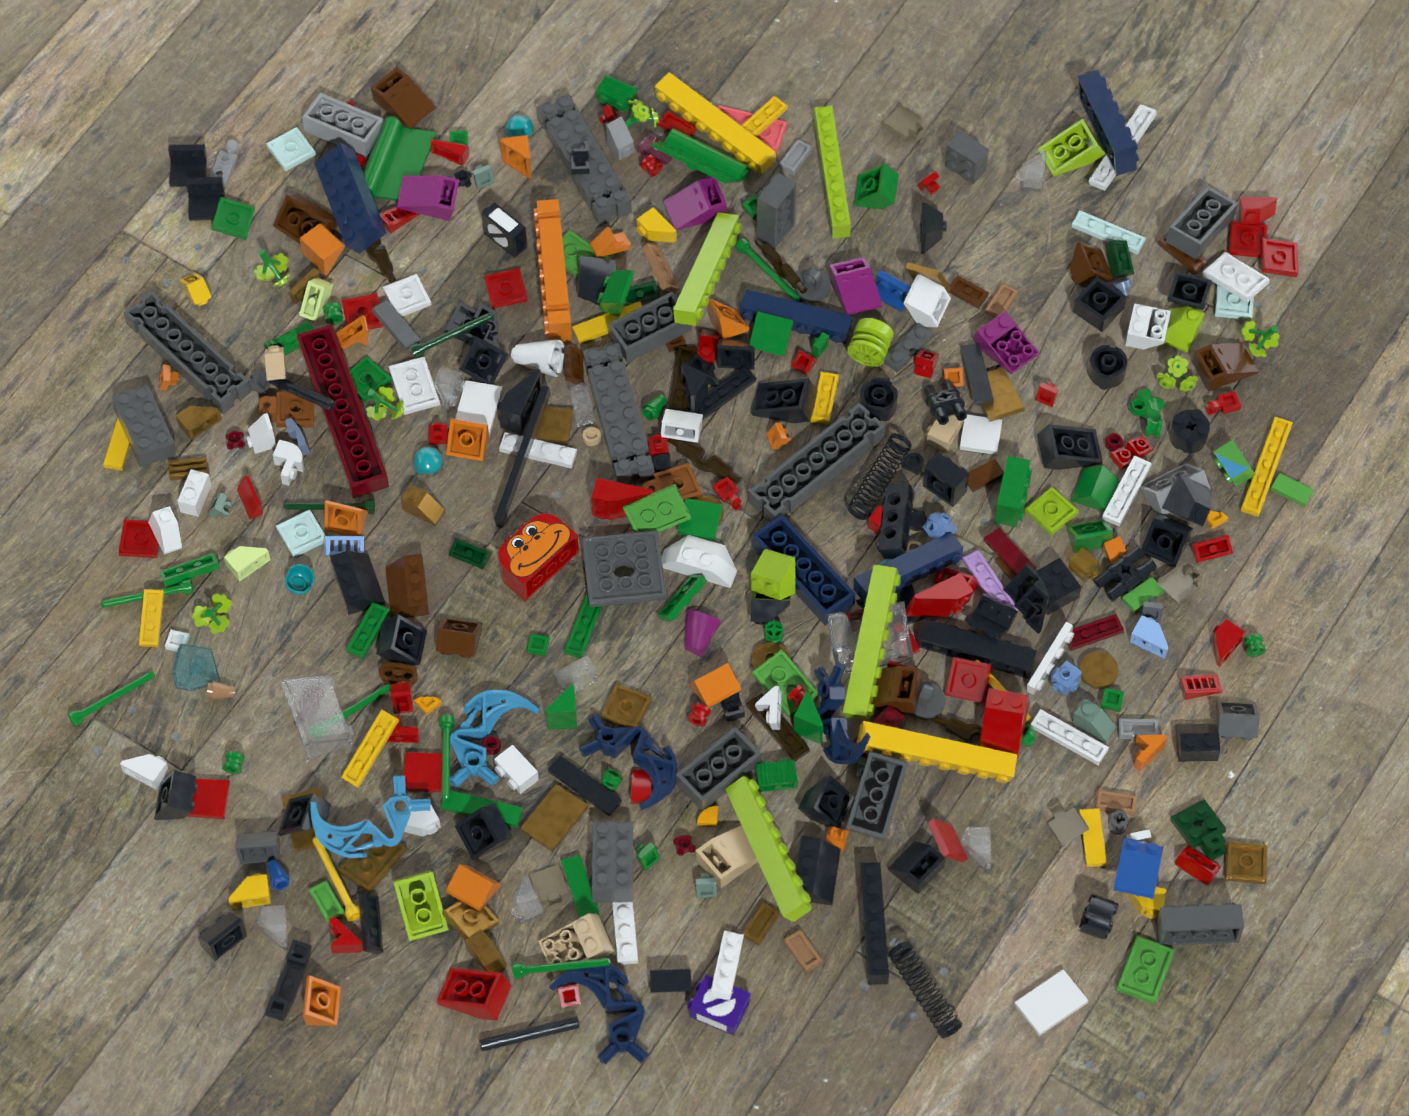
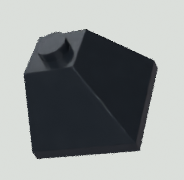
M922 203L920 240L921 254H925L942 239L943 231L947 229V221L943 220L942 212L927 203Z
M471 337L462 354L459 370L485 384L493 385L508 353L478 337Z
M729 338L718 340L717 368L741 369L745 366L748 370L755 369L754 346Z
M1178 474L1162 509L1193 524L1203 526L1211 510L1210 489Z
M752 592L750 622L762 625L772 621L790 605L791 596L778 600Z
M826 775L806 791L798 809L812 821L827 827L840 828L855 797L831 775Z
M314 793L289 799L278 835L284 836L312 828L311 802H316L319 816L326 822L331 803Z

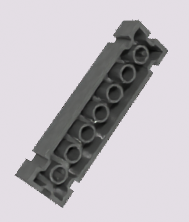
M567 94L557 98L555 104L547 102L537 106V120L543 130L546 129L548 139L589 210L592 209L593 217L597 224L600 226L612 221V216L615 215L620 218L632 213L630 197L625 190H622L620 180L579 110L575 111V103L571 96ZM588 141L590 174L572 175V150L575 148L579 149L583 146V142Z
M150 291L140 299L141 304L139 306L134 304L123 312L126 324L135 333L139 331L141 338L208 401L212 399L213 405L222 414H225L235 406L234 400L239 399L241 401L251 393L249 380L242 373H236L234 366L167 304L163 306L162 300L153 291Z
M620 344L606 345L605 350L598 351L597 347L583 350V362L588 374L591 392L611 465L614 468L616 482L631 485L634 479H639V482L654 480V466L651 455H649V448L625 362L623 361Z
M858 403L848 411L847 418L844 416L840 417L765 477L764 485L759 482L748 491V502L758 512L763 510L764 518L769 522H772L780 515L785 517L786 511L792 513L868 451L869 444L874 447L884 439L885 426L876 417L870 419V412L862 404Z

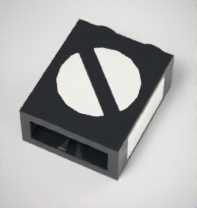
M495 202L484 208L481 213L483 233L512 257L516 258L527 248L526 227Z

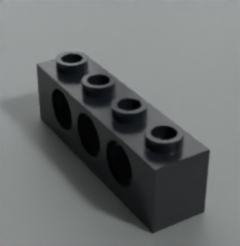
M909 482L887 484V490L884 492L883 520L879 529L880 541L877 542V550L884 559H894L907 553L915 494Z

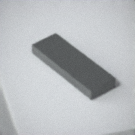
M388 300L372 308L373 314L404 351L410 349V345L420 343L421 339Z

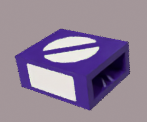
M705 975L703 981L699 980L697 984L695 998L691 997L688 1003L689 1017L735 1035L751 1001V993L733 986L730 1000L711 997L710 993L714 978Z

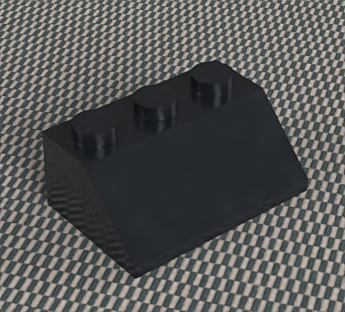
M345 551L330 556L332 569L348 615L369 609L372 602L378 605L385 604L368 554Z
M801 836L796 874L803 881L802 887L810 896L811 903L833 905L841 849L822 838Z

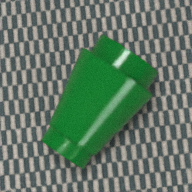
M659 394L645 404L642 410L643 416L650 421L658 419L667 403V398Z

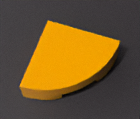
M1211 510L1206 519L1211 529L1228 521V517L1224 513Z
M421 696L414 700V704L427 716L442 704L441 700L434 696Z
M712 806L702 811L698 817L697 825L717 827L719 806Z

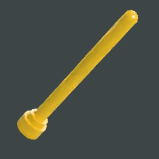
M314 836L312 841L346 907L344 914L347 920L351 922L360 918L359 906L352 903L325 847Z

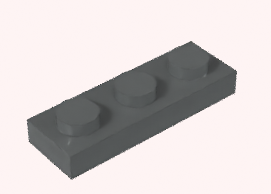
M919 323L885 357L884 363L898 373L933 338L934 333Z

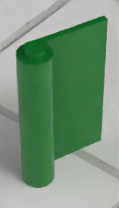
M395 116L385 118L363 171L372 197L398 201L403 176L421 175L431 150L430 142L432 139L435 140L436 132L403 127L400 120Z
M676 129L670 131L665 142L651 144L652 147L687 164V168L693 171L697 169L725 184L742 182L750 174L748 165Z

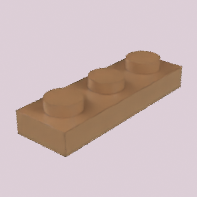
M647 243L643 247L645 257L652 267V272L656 276L660 288L663 291L676 293L680 288L660 247Z

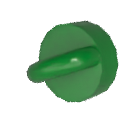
M1025 725L1021 744L1030 747L1035 742V730L1030 725Z
M606 769L602 775V784L608 790H616L621 784L623 777L615 770Z

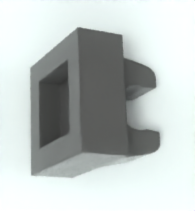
M256 369L250 377L251 391H255L259 395H266L270 386L269 380L267 381L266 373L262 369Z
M1149 598V602H1143L1141 616L1150 617L1160 623L1163 603H1157V598Z

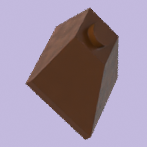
M1082 242L1076 244L1069 268L1075 284L1087 287L1096 277L1105 282L1114 279L1101 249Z

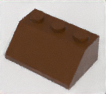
M293 193L286 195L273 226L300 244V237L318 224L325 226L333 235L338 224L334 216L301 194Z
M422 554L402 556L385 567L391 617L398 614L404 618L430 615Z

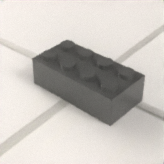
M780 173L768 181L767 187L764 191L761 190L756 198L757 239H762L765 244L768 243L773 249L777 248L794 227L796 219L797 183Z
M1207 186L1169 227L1165 242L1197 259L1234 219L1238 203Z
M673 292L608 324L609 337L614 344H620L622 356L627 363L692 330L691 325L675 323L673 309L678 299Z
M148 385L112 396L113 409L129 441L139 467L175 456V443Z
M734 727L676 774V785L701 811H704L726 793L725 789L741 777H746L755 769V765L762 762V753Z
M869 752L846 827L847 830L883 842L886 841L908 769L907 762Z
M593 822V903L633 902V822Z
M1232 902L1225 903L1224 905L1208 903L1204 906L1187 904L1183 907L1166 905L1160 908L1156 921L1158 943L1165 946L1239 943L1244 929L1242 904Z

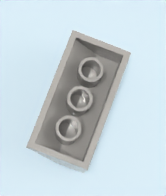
M322 93L317 96L302 116L303 131L336 145L342 143L353 149L355 153L365 157L374 147L383 123V118Z

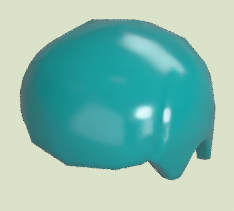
M512 116L506 124L505 134L507 137L528 135L529 138L534 130L533 123L527 116Z
M431 447L421 448L416 452L413 459V468L420 475L424 473L432 475L439 471L443 464L441 453Z
M303 564L290 567L285 577L287 590L295 595L308 593L315 581L313 570Z

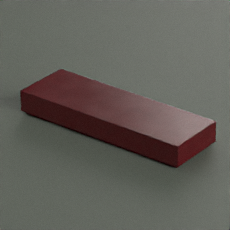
M1000 528L984 537V542L1015 575L1027 563L1036 570L1035 565Z
M1117 614L1073 628L1072 633H1074V636L1067 645L1069 650L1072 651L1124 633V628Z

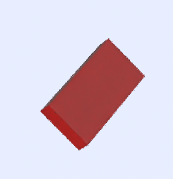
M667 111L661 117L659 123H657L659 127L669 133L672 129H676L692 137L697 131L695 125L670 111Z

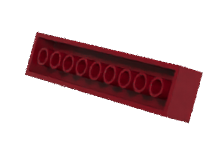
M332 324L296 335L314 391L335 401V408L330 411L322 407L320 408L352 497L356 498L388 488V477Z

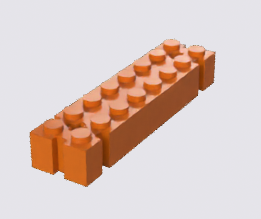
M559 199L537 201V208H534V222L545 337H549V340H561L563 343L572 342L571 319Z

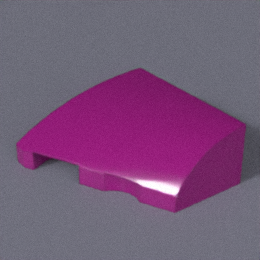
M688 609L685 649L702 658L711 644V638L719 628L721 620L705 613Z

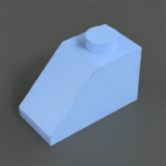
M1141 616L1131 634L1130 643L1165 659L1168 645L1160 624L1150 617Z

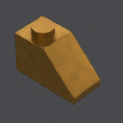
M190 406L187 409L181 410L176 415L178 426L190 440H193L222 420L219 409L214 407Z
M412 485L409 486L401 499L403 511L434 526L437 525L445 512V509L427 492Z
M479 929L465 940L466 950L484 971L500 973L507 967L494 943L482 929Z

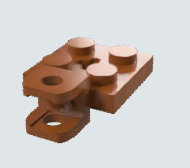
M277 391V397H262L259 399L260 417L268 413L270 422H276V427H287L285 420L289 418L298 427H314L315 404L287 391ZM294 407H298L300 411L293 412L291 410H293Z
M689 463L653 474L654 480L642 485V488L652 489L653 493L675 483L683 485L678 490L684 502L685 498L695 499L703 494Z

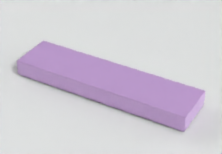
M979 550L962 557V562L970 574L976 577L978 586L983 593L1018 611L1014 606V601L1003 590L1004 586Z

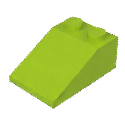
M1081 119L1038 148L1053 176L1089 165L1106 154L1084 119Z
M432 870L392 881L409 941L448 930L446 919L442 915L443 908Z

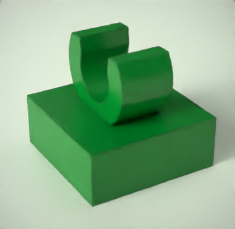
M649 843L646 847L640 844L635 848V851L638 852L636 855L638 862L645 871L660 859L656 846L652 843Z

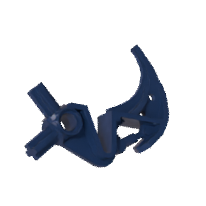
M836 662L830 676L820 666L814 670V674L819 680L818 694L822 697L820 708L817 711L823 723V733L828 735L831 745L824 748L823 752L833 763L855 764L864 752L871 736L869 733H865L860 743H854L848 735L847 718H832V715L846 700L845 687L841 681L846 666Z
M593 715L588 720L596 735L595 740L579 747L581 755L584 757L600 750L604 755L616 758L635 739H639L633 753V763L640 766L649 775L653 784L651 797L639 805L641 810L655 805L673 791L676 784L677 761L669 745L662 748L665 753L664 756L662 751L654 745V741L649 738L648 732L642 727H606L599 715ZM651 750L661 758L645 754V751Z
M610 964V966L567 970L549 986L554 991L565 983H579L594 993L602 1007L606 1008V1013L634 1012L608 1025L609 1045L597 1058L602 1064L606 1065L618 1052H628L639 1063L642 1064L646 1061L649 1054L635 1043L645 1015V1009L641 1003L634 1001L633 996L624 989L622 985L626 986L629 981L627 976L617 967ZM609 982L616 985V989L622 996L620 1001L615 1000L610 995ZM625 1037L627 1041L620 1042L617 1038Z

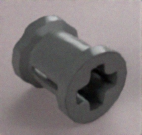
M1117 810L1111 814L1109 829L1114 834H1122L1127 828L1128 816L1124 811Z

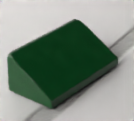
M1127 240L1109 241L1105 245V250L1113 278L1135 274Z
M656 281L631 286L624 307L639 301L643 303L659 299Z
M455 538L449 556L484 569L493 551L464 539Z

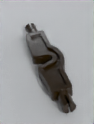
M757 239L755 245L761 249L762 255L772 264L775 271L783 279H786L794 289H798L801 294H805L808 289L802 284L800 277L788 263L782 264L781 256L768 243L765 244L762 239Z
M379 239L366 249V254L376 263L382 276L386 275L389 283H392L396 278L392 273L394 269L386 249L374 250L382 244L381 239Z
M668 439V443L676 446V451L690 459L697 469L711 472L721 479L728 476L736 484H739L742 477L733 473V468L715 455L703 461L702 458L705 455V450L702 447L689 441Z
M939 715L936 717L935 723L945 726L946 732L957 736L965 742H969L974 735H979L978 746H980L981 725L967 724L953 717H950L949 720Z

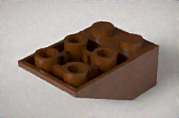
M398 67L394 68L371 87L373 101L389 114L397 117L409 129L436 109L435 105L415 82Z
M1242 342L1211 344L1194 351L1192 363L1208 391L1259 373Z
M905 666L882 669L881 678H877L876 682L878 693L877 697H873L872 704H874V709L885 710L891 705L898 712L916 713L922 683L920 669Z

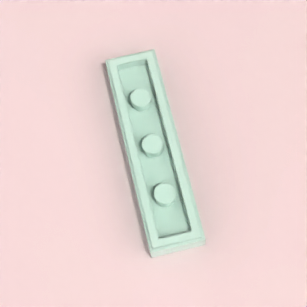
M1080 210L1072 223V228L1106 242L1111 240H1127L1129 251L1137 255L1146 241V238Z

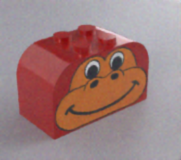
M539 514L527 523H523L514 535L507 537L505 543L499 549L498 558L503 583L522 600L526 601L579 553L578 534L552 514Z

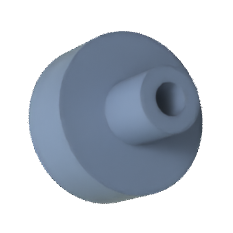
M1130 278L1113 283V287L1116 290L1121 291L1125 296L1129 295L1128 288L1132 286Z

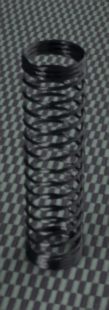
M897 433L891 434L885 447L882 448L871 470L868 471V475L865 476L857 493L847 506L849 513L855 518L867 520L871 515V511L874 510L873 506H876L877 502L880 501L879 497H882V492H885L887 484L891 482L890 478L894 477L893 474L896 473V469L899 468L902 460L905 459L904 455H907L912 447L911 442L905 436ZM893 438L905 442L908 448L894 442ZM887 448H891L895 453L903 455V458L901 459L895 453L888 451ZM884 452H887L893 458L900 460V463H897L891 457L886 456ZM881 457H885L891 463L898 465V467L895 468L889 462L883 461ZM878 462H883L887 467L894 469L895 472L880 465ZM875 466H879L885 472L892 474V477H889L886 473L877 470ZM873 471H877L881 476L888 478L889 481L886 482L882 477L875 475ZM870 475L874 476L879 481L886 483V486H883L880 482L871 479ZM867 480H871L875 485L882 487L884 490L881 491L876 486L869 484ZM864 485H868L873 490L880 492L881 495L878 496L875 492L867 489ZM862 490H866L869 494L877 497L878 500H875L871 496L863 493ZM859 494H862L867 499L875 502V505H872L869 501L860 498ZM856 499H860L863 503L872 506V509L869 510L865 505L857 502ZM855 506L862 509L866 514L857 510Z
M904 941L897 944L889 951L888 957L892 960L893 964H896V969L899 970L900 975H903L902 979L906 980L909 990L913 991L914 996H917L916 1001L920 1002L923 1011L927 1012L926 1016L930 1018L931 1023H934L933 1027L937 1028L940 1038H947L955 1034L963 1024L960 1019H957L958 1015L951 1016L954 1010H948L951 1006L950 1004L944 1005L947 999L940 1000L944 994H938L940 988L934 989L937 983H931L933 981L932 977L927 978L930 973H924L927 967H921L923 962H917L920 957H914L916 951H911L913 948L911 943ZM914 953V954H913L911 957H909L908 959H906V960L900 962L902 959H904V958H905L906 956H908L909 954ZM917 958L916 961H914V962L911 963L910 965L904 967L907 963H909V962L912 961L913 959ZM904 963L901 968L897 967L898 964ZM917 964H920L917 968L908 972L912 967H914ZM908 968L904 973H901L902 969ZM924 969V970H923L921 973H919L918 975H916V976H914V977H911V976H913L916 972H918L919 970ZM912 973L907 979L904 978L905 975ZM928 974L926 977H924V978L921 979L920 981L914 983V982H915L916 980H918L920 977H922V976ZM916 978L911 984H908V980ZM930 980L927 984H925L924 986L918 988L921 984H923L924 982ZM918 984L915 989H911L912 985ZM934 985L931 989H929L928 991L922 993L925 989H927L928 987ZM922 989L918 995L914 994L915 991ZM938 990L935 994H933L932 996L926 998L929 994H931L932 992ZM926 994L921 1000H918L919 996ZM941 996L936 1001L930 1003L936 997ZM930 999L925 1005H921L922 1001ZM944 1001V1003H942L940 1006H938V1007L932 1009V1008L935 1007L937 1004H939L940 1002ZM934 1004L928 1011L925 1010V1007ZM947 1007L944 1011H942V1012L936 1014V1013L939 1012L941 1009ZM937 1010L933 1013L932 1016L928 1015L929 1012ZM951 1012L948 1016L944 1017L943 1019H940L945 1014ZM939 1016L935 1021H932L933 1017ZM955 1017L953 1020L943 1025L946 1021ZM943 1021L939 1027L935 1026L936 1023Z

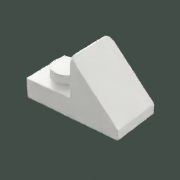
M774 686L755 704L758 711H767L766 721L770 724L772 730H780L782 691L779 686Z

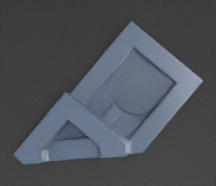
M291 418L286 419V426L291 439H297L298 446L303 455L310 454L309 445L300 428Z

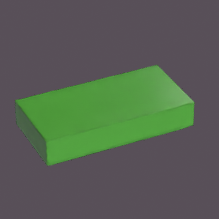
M1279 473L1271 487V491L1303 507L1306 506L1314 489Z
M1150 577L1123 596L1122 601L1135 614L1143 608L1144 601L1149 602V598H1158L1164 593V589L1153 577Z
M326 880L308 889L327 924H329L328 921L333 916L339 919L345 915L342 906Z

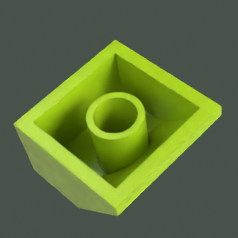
M765 549L751 572V591L778 600L796 594L795 557Z

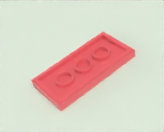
M718 106L719 110L739 125L744 124L753 115V113ZM776 119L757 138L777 154L788 122Z

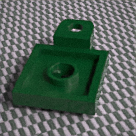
M1205 799L1170 817V821L1192 850L1201 846L1200 849L1210 860H1215L1225 854L1224 846L1226 841L1222 834L1226 832V827ZM1195 822H1202V827L1194 826Z

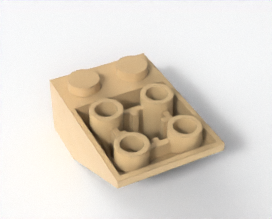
M742 825L712 838L696 850V861L709 873L711 878L716 877V884L720 889L758 862Z
M590 913L539 940L548 964L600 959L614 952L599 915ZM567 970L553 971V977H558Z

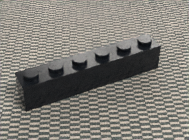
M924 619L917 643L922 649L950 657L971 661L979 660L981 663L992 665V669L1027 679L1030 678L1037 650H1033L1029 646H1019L1011 641H1002L987 635L977 634L973 630H963L955 625L940 623L935 619Z
M880 862L860 863L859 873L868 985L888 984L889 965Z

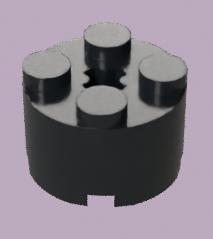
M1109 345L1097 347L1093 351L1089 362L1088 375L1091 381L1102 390L1121 384L1126 374V354L1116 346L1115 348L1109 347Z
M873 378L862 386L860 404L870 412V419L876 417L879 421H889L895 414L898 391L891 381L885 378Z
M1199 409L1184 410L1176 414L1170 431L1172 445L1176 449L1183 450L1184 453H1196L1202 450L1207 442L1210 431L1209 420Z
M1091 893L1088 898L1090 904L1085 907L1082 914L1079 932L1106 940L1108 933L1112 930L1114 924L1112 918L1116 915L1119 904L1113 900Z

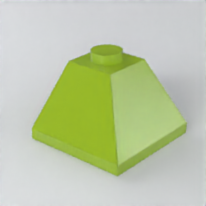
M1188 306L1169 309L1171 313L1164 343L1188 353L1203 325L1205 313Z

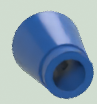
M277 860L268 862L267 868L271 886L275 890L287 888L290 884L288 874Z

